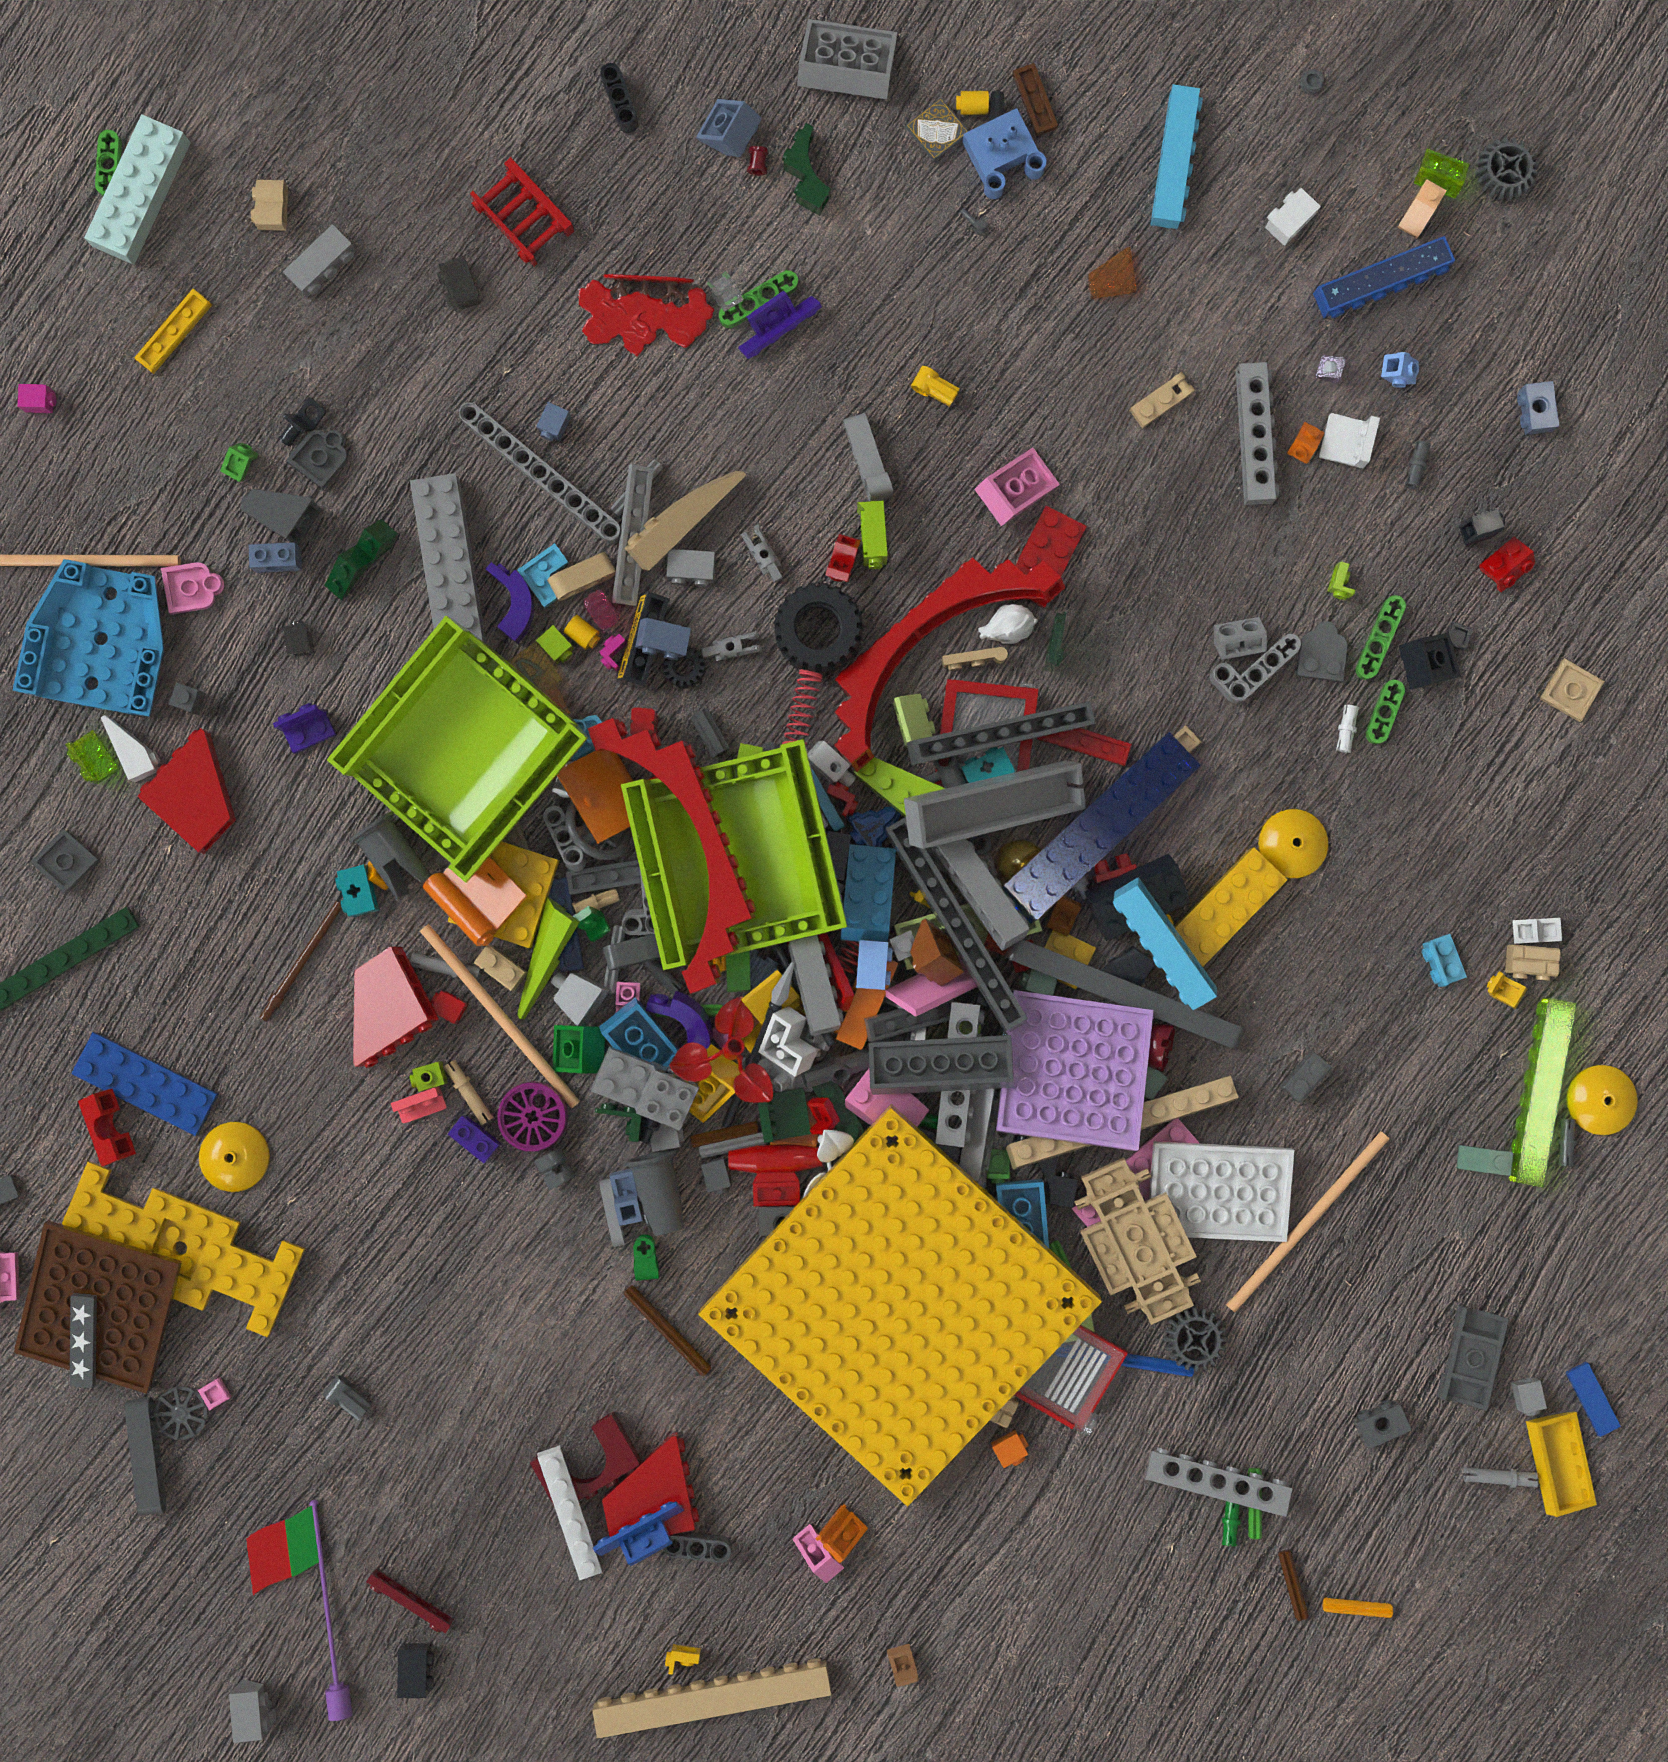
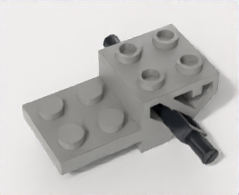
M609 1046L591 1087V1092L633 1107L636 1110V1114L646 1117L642 1125L645 1127L640 1141L649 1144L653 1132L658 1131L661 1124L677 1130L681 1129L699 1086L695 1082L686 1081L678 1077L671 1070L670 1064L666 1067L653 1061L648 1062Z

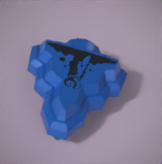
M891 806L885 807L878 812L872 810L863 814L856 812L853 816L847 817L854 829L849 834L857 845L883 847L882 842L888 838L886 828L896 823L901 814Z

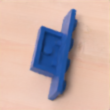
M678 1502L665 1503L661 1506V1510L656 1513H648L642 1516L636 1524L626 1525L619 1529V1533L600 1539L598 1544L593 1547V1550L596 1554L603 1556L621 1546L628 1565L632 1566L673 1543L664 1521L683 1512L684 1509Z

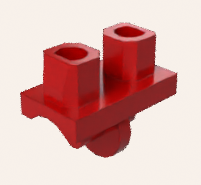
M1127 853L1114 857L1118 868L1116 870H1109L1106 859L1095 862L1094 872L1096 876H1093L1094 883L1120 876L1137 868L1136 864H1132Z

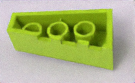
M875 757L858 772L853 771L864 785L904 817H906L904 798L945 789Z

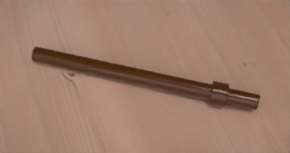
M336 900L275 993L272 992L267 1001L269 1003L259 1016L263 1021L267 1022L275 1009L281 1006L284 1001L283 997L342 910L339 901Z

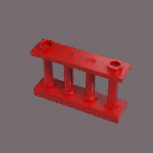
M510 157L504 162L507 170L506 176L481 198L472 191L470 193L473 200L471 204L479 214L484 212L519 250L517 254L525 264L530 262L535 267L537 262L533 254L555 234L563 231L569 237L574 232V228L566 216ZM517 182L522 187L520 189L521 193L495 215L487 205L511 183L515 184ZM527 199L529 201L533 199L537 203V209L510 231L502 221ZM548 215L552 220V225L526 248L518 240V237L542 216Z

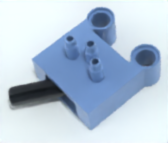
M1000 90L991 92L989 122L964 133L962 141L984 184V194L990 199H998L1004 192L1006 180L1002 174L1003 172L1025 162V175L1035 180L1044 174L1047 161L1044 154L1038 151L1018 109L1016 108L1003 114L1004 92ZM1037 162L1041 167L1034 169L1030 166V163ZM991 182H997L1000 185V187L994 189L991 188L989 184Z

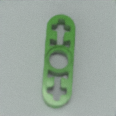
M104 130L98 137L95 187L102 196L106 192L103 186L107 185V178L104 175L108 176V182L110 183L121 159L122 141L113 130ZM111 137L115 141L110 143V150L113 153L109 152V146L105 143L106 141H109ZM106 159L114 160V166L111 169L103 168V163Z
M1390 680L1381 689L1366 730V738L1372 744H1380L1386 741L1405 693V687L1399 680ZM1395 685V690L1398 691V694L1392 696L1391 702L1383 701V699L1387 700L1390 697L1391 691L1388 688ZM1381 706H1388L1391 709V716L1385 719L1380 716L1379 709ZM1380 723H1387V726L1382 725L1380 728V733L1383 736L1375 739V734L1372 733V730H1376Z

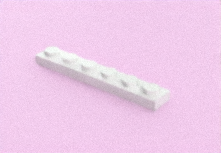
M557 1446L537 1453L579 1580L602 1573V1568L598 1556L593 1550L594 1544L561 1447Z

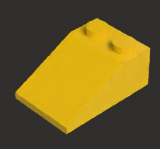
M711 1044L706 1049L708 1053L707 1058L720 1050ZM723 1055L709 1062L712 1067V1073L708 1078L695 1082L698 1084L699 1089L688 1112L703 1123L735 1093L733 1082L735 1077L741 1074L738 1070V1064L726 1059Z

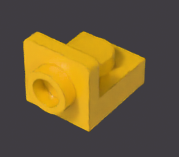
M673 1644L671 1652L667 1651L665 1666L669 1667L668 1674L673 1675L675 1661H679L684 1666L698 1664L701 1648Z

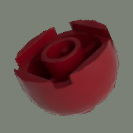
M1165 1024L1152 1025L1148 1067L1162 1072L1165 1070L1169 1058H1167L1169 1051H1172L1175 1038L1174 1027Z

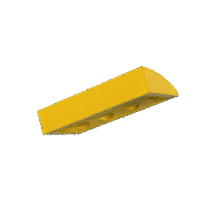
M1577 1412L1554 1414L1526 1421L1546 1514L1559 1517L1597 1505Z

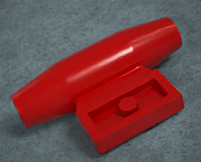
M797 1144L755 1145L728 1151L729 1170L757 1173L753 1181V1206L797 1205L800 1202V1180L795 1172L822 1167V1162L817 1157L819 1147Z

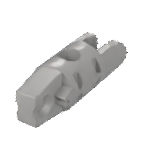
M758 524L754 526V532L759 537L761 543L754 546L749 534L746 532L742 533L741 536L763 575L769 573L773 582L776 583L782 579V575L778 570L781 563ZM766 552L768 557L761 558L760 554Z
M756 631L712 641L713 646L701 649L703 658L715 657L716 661L761 652L762 647L760 645L743 648L742 641L758 638L759 633ZM733 644L734 649L732 651H728V646Z

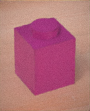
M42 384L18 385L17 407L28 413H53V406L56 405L54 390Z

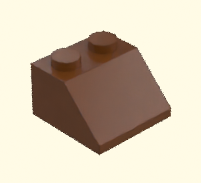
M926 918L922 920L910 951L914 960L912 965L917 973L924 974L930 982L934 981L942 987L962 974L964 970L954 946L946 933Z

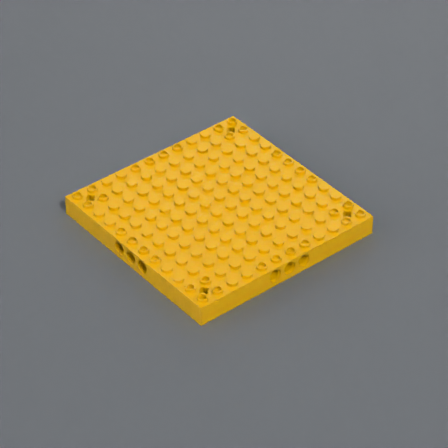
M891 1103L853 1144L851 1149L835 1163L701 1307L698 1315L908 1507L1100 1305L1102 1300L1100 1295ZM896 1135L898 1143L892 1142L889 1144L887 1136L893 1137ZM1071 1297L1072 1303L1066 1302L1063 1304V1298L1069 1299ZM735 1307L737 1309L736 1313H728L729 1308L733 1309ZM902 1468H911L910 1473L907 1471L905 1473H902Z

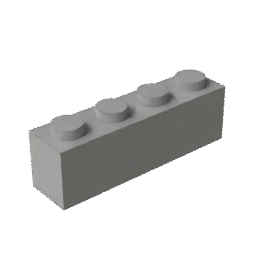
M817 935L790 941L788 949L791 961L794 962V972L811 1036L839 1030L841 1022H843V1015L841 1009L836 1008L837 992L835 986L830 985L829 977H831V970L829 964H825L823 955H825L823 941H819Z

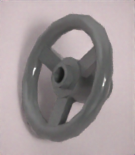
M571 801L567 806L565 815L567 831L574 844L585 854L596 859L612 860L621 856L628 848L631 837L630 827L621 832V839L614 835L605 840L614 846L615 849L604 851L592 847L597 842L587 825L584 823L580 827H576L574 819L576 807Z

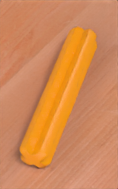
M1324 1598L1322 1602L1323 1610L1330 1613L1391 1618L1393 1616V1606L1388 1603Z

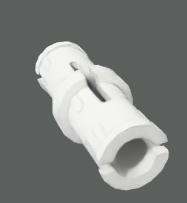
M1344 705L1341 725L1338 726L1340 732L1336 751L1351 753L1354 733L1357 732V727L1355 726L1359 710L1358 706Z

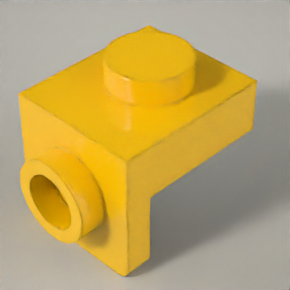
M1500 971L1496 976L1493 975L1487 984V988H1489L1488 993L1491 997L1516 1009L1527 991L1525 986L1505 977L1504 973Z

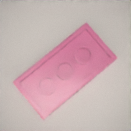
M958 956L964 972L942 987L934 981L930 982L924 974L920 973L886 989L885 992L888 999L916 1017L978 986Z

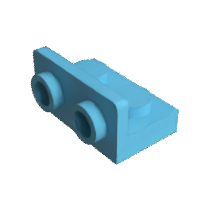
M1451 934L1422 943L1424 948L1422 949V955L1425 961L1430 963L1432 968L1430 975L1433 982L1438 984V987H1445L1452 982L1467 977Z

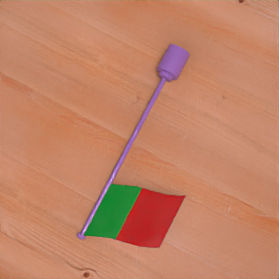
M312 1500L309 1504L310 1507L291 1518L261 1528L246 1538L253 1595L268 1585L296 1576L319 1563L334 1683L329 1685L330 1688L325 1690L328 1719L329 1721L347 1719L353 1714L349 1685H344V1682H339L317 1512L319 1502Z

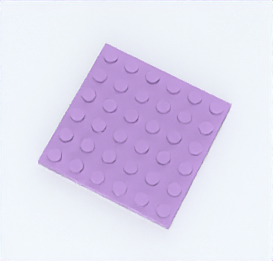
M1014 990L1013 995L1028 1020L1008 1033L1012 1037L1015 1088H1001L996 1131L1138 1151L1153 1010Z

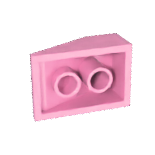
M1031 448L988 476L974 490L999 524L1003 526L1060 484L1035 449Z
M869 1069L845 1099V1107L869 1125H872L891 1103L917 1127L930 1111L911 1093L873 1095L870 1090ZM889 1135L887 1136L896 1144L898 1143L896 1135H894L893 1137Z

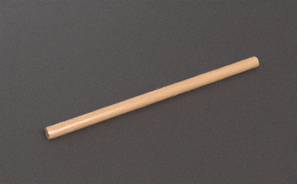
M0 554V566H60L64 559L87 563L90 566L172 567L181 565L180 555Z
M428 924L420 930L421 934L552 1087L559 1092L572 1109L580 1102L576 1095L433 928Z
M1380 1131L1287 1236V1242H1282L1226 1304L1234 1313L1388 1142L1389 1137Z

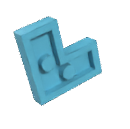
M554 543L518 569V572L544 608L558 600L547 581L548 578L568 565L569 562Z

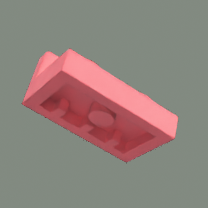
M440 1086L391 1103L393 1112H399L402 1123H408L447 1108Z

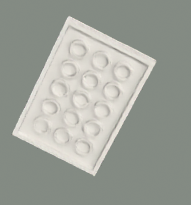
M1153 1141L1149 1199L1167 1192L1187 1237L1287 1242L1294 1149Z

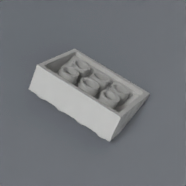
M808 19L799 60L797 86L887 99L898 32Z

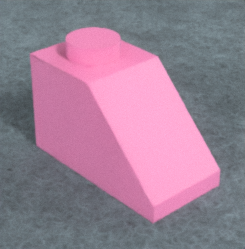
M809 1524L793 1538V1541L812 1572L827 1583L844 1567L842 1563H838L823 1547L824 1544L820 1540L817 1541L815 1539L819 1533Z

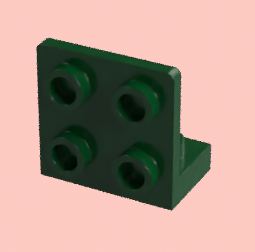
M803 1088L774 1092L773 1099L770 1102L758 1103L764 1143L811 1134Z
M607 1102L601 1103V1106L595 1108L594 1113L631 1117L632 1119L627 1121L625 1135L629 1136V1141L631 1142L640 1141L644 1131V1126L642 1125L645 1117L636 1114L635 1108L625 1106L624 1109L617 1108L618 1104Z

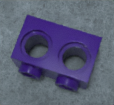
M467 1114L461 1116L447 1134L482 1163L488 1162L503 1144Z

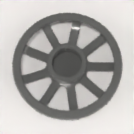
M184 1386L174 1387L161 1395L154 1412L159 1431L174 1440H185L198 1434L204 1427L208 1415L207 1406L200 1393ZM179 1391L190 1392L184 1403L180 1401ZM173 1392L175 1395L176 1405H173L166 1399V1397ZM192 1396H197L201 1403L190 1407L188 1404ZM162 1402L171 1409L170 1412H160ZM203 1407V1418L192 1415L193 1410ZM160 1416H171V1420L163 1426ZM189 1419L201 1423L195 1431L189 1424ZM174 1422H176L175 1434L167 1430ZM182 1423L190 1434L180 1435Z

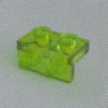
M91 730L74 743L68 742L65 744L68 748L67 755L74 763H78L81 768L79 772L87 782L99 784L121 769L94 730Z

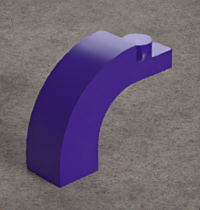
M491 562L486 567L487 572L504 585L511 595L510 610L497 627L516 644H519L529 631L533 621L534 599L526 581L516 570L508 576L510 572L499 563L496 566Z
M675 991L672 999L664 994H651L647 1002L646 1011L677 1019L687 1032V1043H698L704 1046L705 1049L712 1044L713 1029L706 1011L697 1001L678 991Z

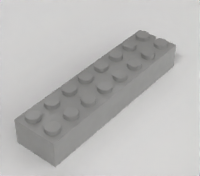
M456 473L410 480L433 628L435 629L442 619L448 616L486 643L460 478Z
M1065 760L904 798L909 844L925 849L1086 809L1084 788L1067 785V782L1077 785L1083 784L1081 763Z

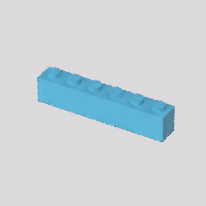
M1175 84L1171 88L1150 223L1152 226L1178 229L1180 222L1185 220L1186 208H1183V202L1188 199L1190 186L1186 185L1187 177H1191L1193 164L1189 163L1190 155L1194 156L1196 142L1192 141L1193 133L1197 134L1199 119H1196L1197 111L1200 112L1203 97H1199L1200 88Z
M1138 877L1116 890L1113 901L1116 910L1119 913L1123 912L1126 916L1127 925L1141 937L1139 940L1145 950L1149 949L1151 951L1154 963L1159 969L1163 968L1166 972L1167 981L1172 987L1176 986L1180 992L1179 997L1185 1005L1188 1004L1192 1010H1195L1216 998V985Z

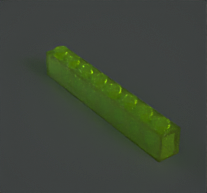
M1542 998L1541 1002L1537 1005L1536 1014L1539 1016L1537 1024L1534 1025L1532 1031L1534 1043L1528 1053V1060L1530 1061L1529 1070L1524 1075L1525 1093H1522L1520 1097V1107L1522 1109L1515 1125L1516 1130H1518L1517 1137L1513 1140L1511 1146L1513 1159L1509 1181L1542 1188L1544 1186L1577 1003L1553 998Z

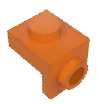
M1304 422L1287 453L1307 464L1325 432Z

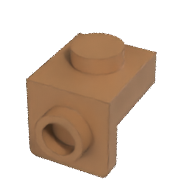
M910 1644L888 1649L887 1654L896 1686L900 1687L918 1682V1672Z

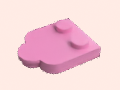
M196 562L161 568L170 615L210 608L215 602V596L221 594L225 587L223 578L216 573H211L203 563Z

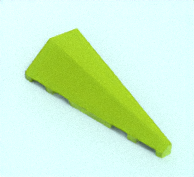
M547 897L517 1013L519 1019H525L558 966L560 962L558 957L580 921L567 913L564 907Z

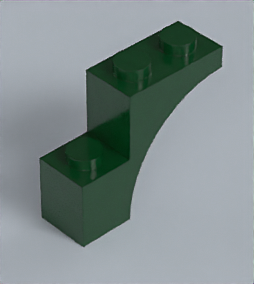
M806 123L803 129L799 128L793 139L795 143L791 149H786L782 161L786 172L802 180L799 181L794 191L796 203L820 216L831 198V188L821 182L811 167L808 155L814 138V127Z
M382 519L365 528L358 543L338 556L324 586L340 600L346 598L362 574L379 557L391 549L398 533Z

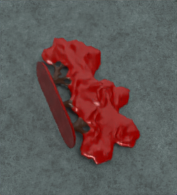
M604 274L603 277L605 279L617 281V285L613 289L606 288L597 280H592L585 288L579 289V305L592 314V317L587 319L582 328V332L587 336V340L592 344L609 343L611 339L620 334L623 337L624 347L635 356H638L644 350L645 344H650L656 339V331L658 329H664L672 342L687 348L694 342L697 336L706 330V320L713 317L715 310L707 304L706 293L702 288H693L685 295L675 288L676 284L693 283L694 279ZM624 281L642 282V290L627 294L623 285ZM649 282L665 283L667 285L665 296L659 299L650 297L648 294ZM618 292V297L614 300L613 294ZM673 294L675 295L674 298L679 297L682 307H676L673 303ZM666 297H669L668 303H664ZM684 297L689 298V303L686 304Z

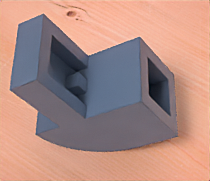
M632 1169L610 1173L609 1177L615 1197L614 1207L619 1226L641 1222L643 1214L637 1196Z

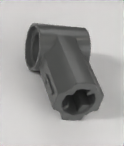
M337 1375L323 1392V1396L328 1402L337 1407H342L358 1421L372 1406V1403L354 1389L353 1384L342 1375Z

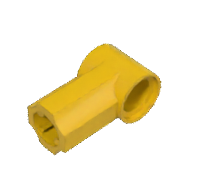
M921 366L911 384V388L915 392L923 396H931L949 407L960 388L940 378L936 371L927 366Z

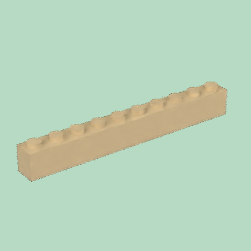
M1231 1076L1144 1102L1141 1130L1233 1102L1238 1099V1095ZM1031 1137L1009 1144L1006 1150L1012 1168L1015 1170L1092 1145Z
M816 1658L808 1660L807 1664L802 1665L789 1663L784 1665V1668L775 1670L774 1667L763 1668L759 1673L751 1674L750 1671L738 1673L737 1677L718 1676L714 1678V1681L710 1682L696 1680L691 1682V1685L681 1687V1684H674L661 1691L653 1688L639 1695L626 1693L618 1699L604 1697L597 1700L592 1709L597 1738H603L830 1696L831 1685L826 1660L821 1661V1659Z

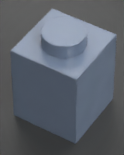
M547 402L536 426L541 433L540 436L548 441H553V439L560 441L571 419L569 411Z

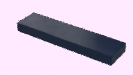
M567 877L553 880L548 897L564 907L571 916H574L575 911L572 904V895L569 894ZM578 928L575 929L558 957L561 973L585 968Z

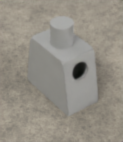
M559 972L551 981V984L559 989L554 997V1001L577 1026H587L610 992L609 988L580 973H571L566 978Z

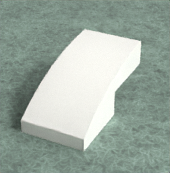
M1560 918L1512 920L1514 944L1562 941Z

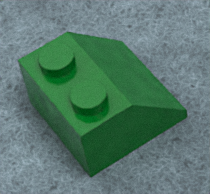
M554 1025L553 1070L555 1072L597 1074L604 1060L605 1037L601 1034L599 1026Z

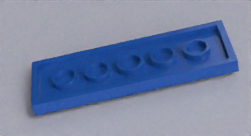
M92 1032L71 1073L104 1091L113 1088L116 1097L194 1136H198L219 1093L96 1032Z

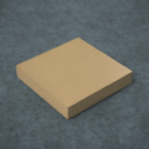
M1564 658L1561 660L1540 699L1581 722L1605 681Z

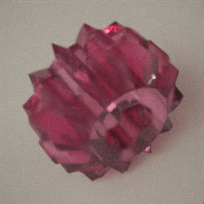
M598 589L584 599V606L587 612L602 630L613 627L620 620L618 611L602 590Z

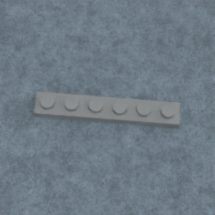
M635 464L629 465L612 603L637 606L641 567L624 548L628 545V540L634 534H640L645 529L644 524L648 518L654 468Z

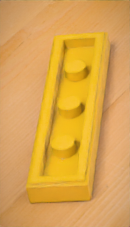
M192 289L134 358L154 374L210 309L212 304L196 290Z

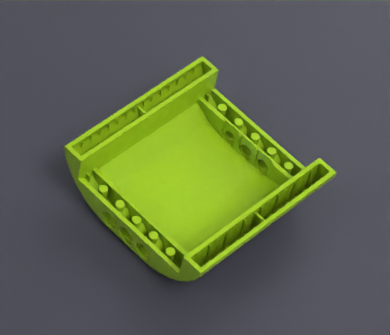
M445 616L333 751L327 761L343 775L353 776L443 855L451 863L448 868L467 883L588 737L564 710L508 661L465 627L450 617Z
M804 739L781 744V748L701 767L705 779L702 780L705 789L709 788L713 796L712 807L719 812L722 823L719 825L722 832H726L731 845L728 848L731 855L734 854L738 860V874L740 877L743 876L747 883L748 889L745 890L747 897L753 900L756 907V912H754L756 918L730 928L731 932L734 931L739 941L737 945L738 950L725 956L848 927ZM641 779L621 784L663 970L689 965L697 952L703 936L709 904V875L699 834L679 799L660 779Z

